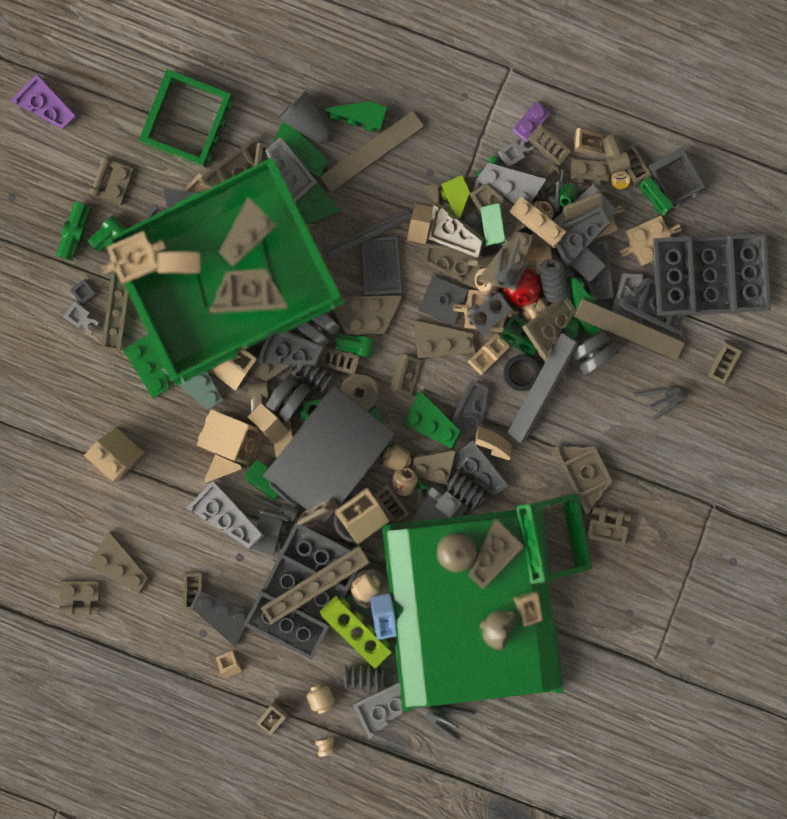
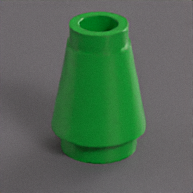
M566 184L561 188V206L564 207L572 204L579 197V190L574 184Z

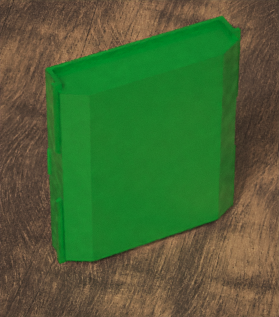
M273 158L201 193L198 192L176 203L175 206L104 241L106 247H109L144 232L151 245L161 241L164 243L166 249L155 252V259L158 264V253L185 252L184 250L226 239L248 198L276 225L262 240L272 280L285 301L287 309L226 312L202 317L190 273H158V270H155L124 284L170 381L176 387L237 357V353L279 332L286 333L344 304ZM257 246L235 267L219 253L222 247L200 252L201 273H197L205 308L213 306L226 272L263 270Z
M537 508L548 572L551 573L544 509ZM517 510L385 524L382 526L389 593L392 594V607L396 628L397 644H395L402 712H410V709L537 693H564L557 627L553 625L548 581L531 583L524 547L484 589L468 575L473 564L465 571L453 572L444 568L438 561V544L442 538L452 533L465 534L471 538L475 544L477 557L495 519L523 545ZM532 591L538 596L542 620L524 627L514 598ZM497 610L508 611L515 615L511 633L509 632L508 642L503 651L489 646L484 641L483 629H480L483 618H488L492 612Z

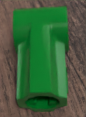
M112 215L102 224V228L87 241L100 253L106 248L105 240L127 230V228L115 215Z
M338 334L335 350L371 358L375 339Z

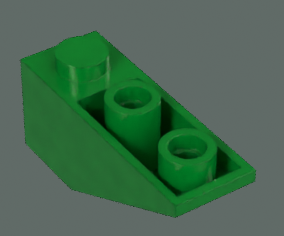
M370 101L326 108V114L329 115L328 118L335 121L345 120L347 121L346 124L353 127L363 126L365 127L364 130L371 133L381 131L387 113V107Z
M568 276L572 304L576 311L581 299L596 305V298L591 292L585 291L583 288L585 284L579 277ZM576 318L585 332L591 336L601 329Z

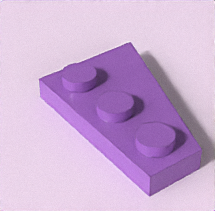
M38 74L10 100L61 129H65L77 117Z

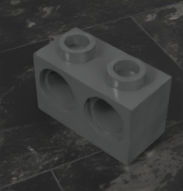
M490 292L483 298L484 302L479 306L475 304L468 310L467 318L482 335L513 311L499 292ZM494 300H498L501 305L497 311H493L491 308V303ZM480 312H483L486 316L483 323L476 321V316Z

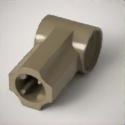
M611 134L602 139L611 174L630 169L628 155L623 151L618 135Z
M267 382L248 383L251 412L260 403L266 406L267 399H269Z

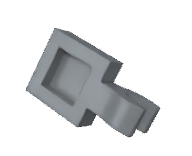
M431 487L427 492L437 500L434 506L449 518L461 505V502L447 491L442 495Z

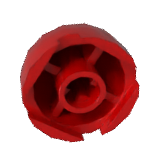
M525 269L521 275L517 290L503 288L504 296L512 305L518 307L533 304L540 295L541 281L540 277L533 274L532 270Z

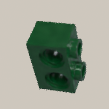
M513 314L505 326L500 339L533 358L537 349L522 328L527 322Z

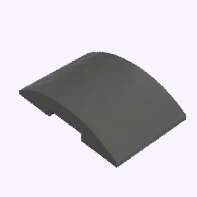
M766 234L653 238L657 316L711 315L771 310Z
M333 385L288 445L285 446L263 474V477L307 510L330 498L339 506L368 471L395 432ZM331 514L321 518L320 520L322 522H325Z
M296 522L243 625L312 660L330 626L319 611L335 596L339 599L345 597L358 570L273 624H270L261 607L351 550L303 525H298Z

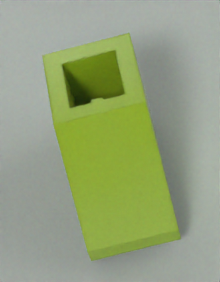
M462 175L441 184V190H439L442 200H447L449 207L447 210L459 219L470 194Z

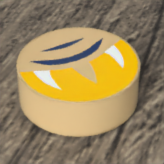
M625 171L614 173L611 177V185L616 190H624L630 184V176Z

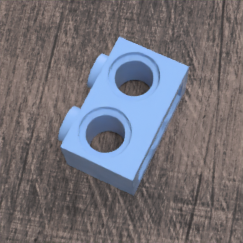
M390 594L370 597L377 640L395 637V619Z

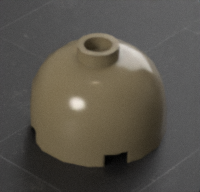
M448 534L438 544V561L449 571H465L475 561V544L465 534Z
M497 610L492 612L488 618H483L480 629H483L484 641L489 646L503 651L508 642L509 632L511 633L515 615L508 611Z

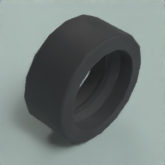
M514 356L504 367V380L515 391H527L534 385L540 374V368L535 359L530 356ZM526 362L531 366L533 377L527 384H517L512 380L510 372L514 364Z

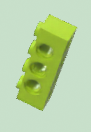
M335 596L319 611L321 616L369 664L376 668L391 654L388 648L390 644L385 639L377 640L375 629L370 624L366 626L362 622L364 618L357 611L353 613L349 609L351 605L344 598L339 599ZM342 614L348 615L345 621H339V617ZM354 628H361L359 634H352ZM368 641H374L372 647H365Z

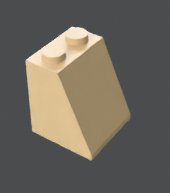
M210 410L206 417L204 428L199 434L197 446L233 461L252 466L265 434L257 427Z
M116 427L97 440L84 456L112 482H116L123 478L144 455V452Z

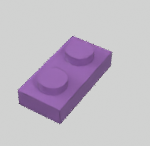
M536 101L512 131L527 143L528 138L539 125L543 124L551 112Z

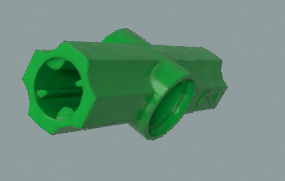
M74 202L69 219L66 220L63 226L62 239L56 256L73 261L78 244L82 241L85 234V224L91 209L90 206Z

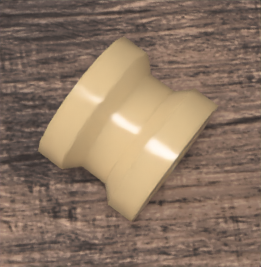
M334 736L315 741L319 747V757L337 752L333 744L335 741Z

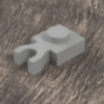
M522 139L519 145L514 141L501 149L498 154L505 165L511 168L525 158L524 154L532 152L535 149L534 146L526 148L524 146L526 142Z
M76 302L71 305L63 316L79 329L83 325L86 332L90 335L93 334V331L89 329V325L94 323L96 326H99L100 324L94 319H89L88 317L91 313Z

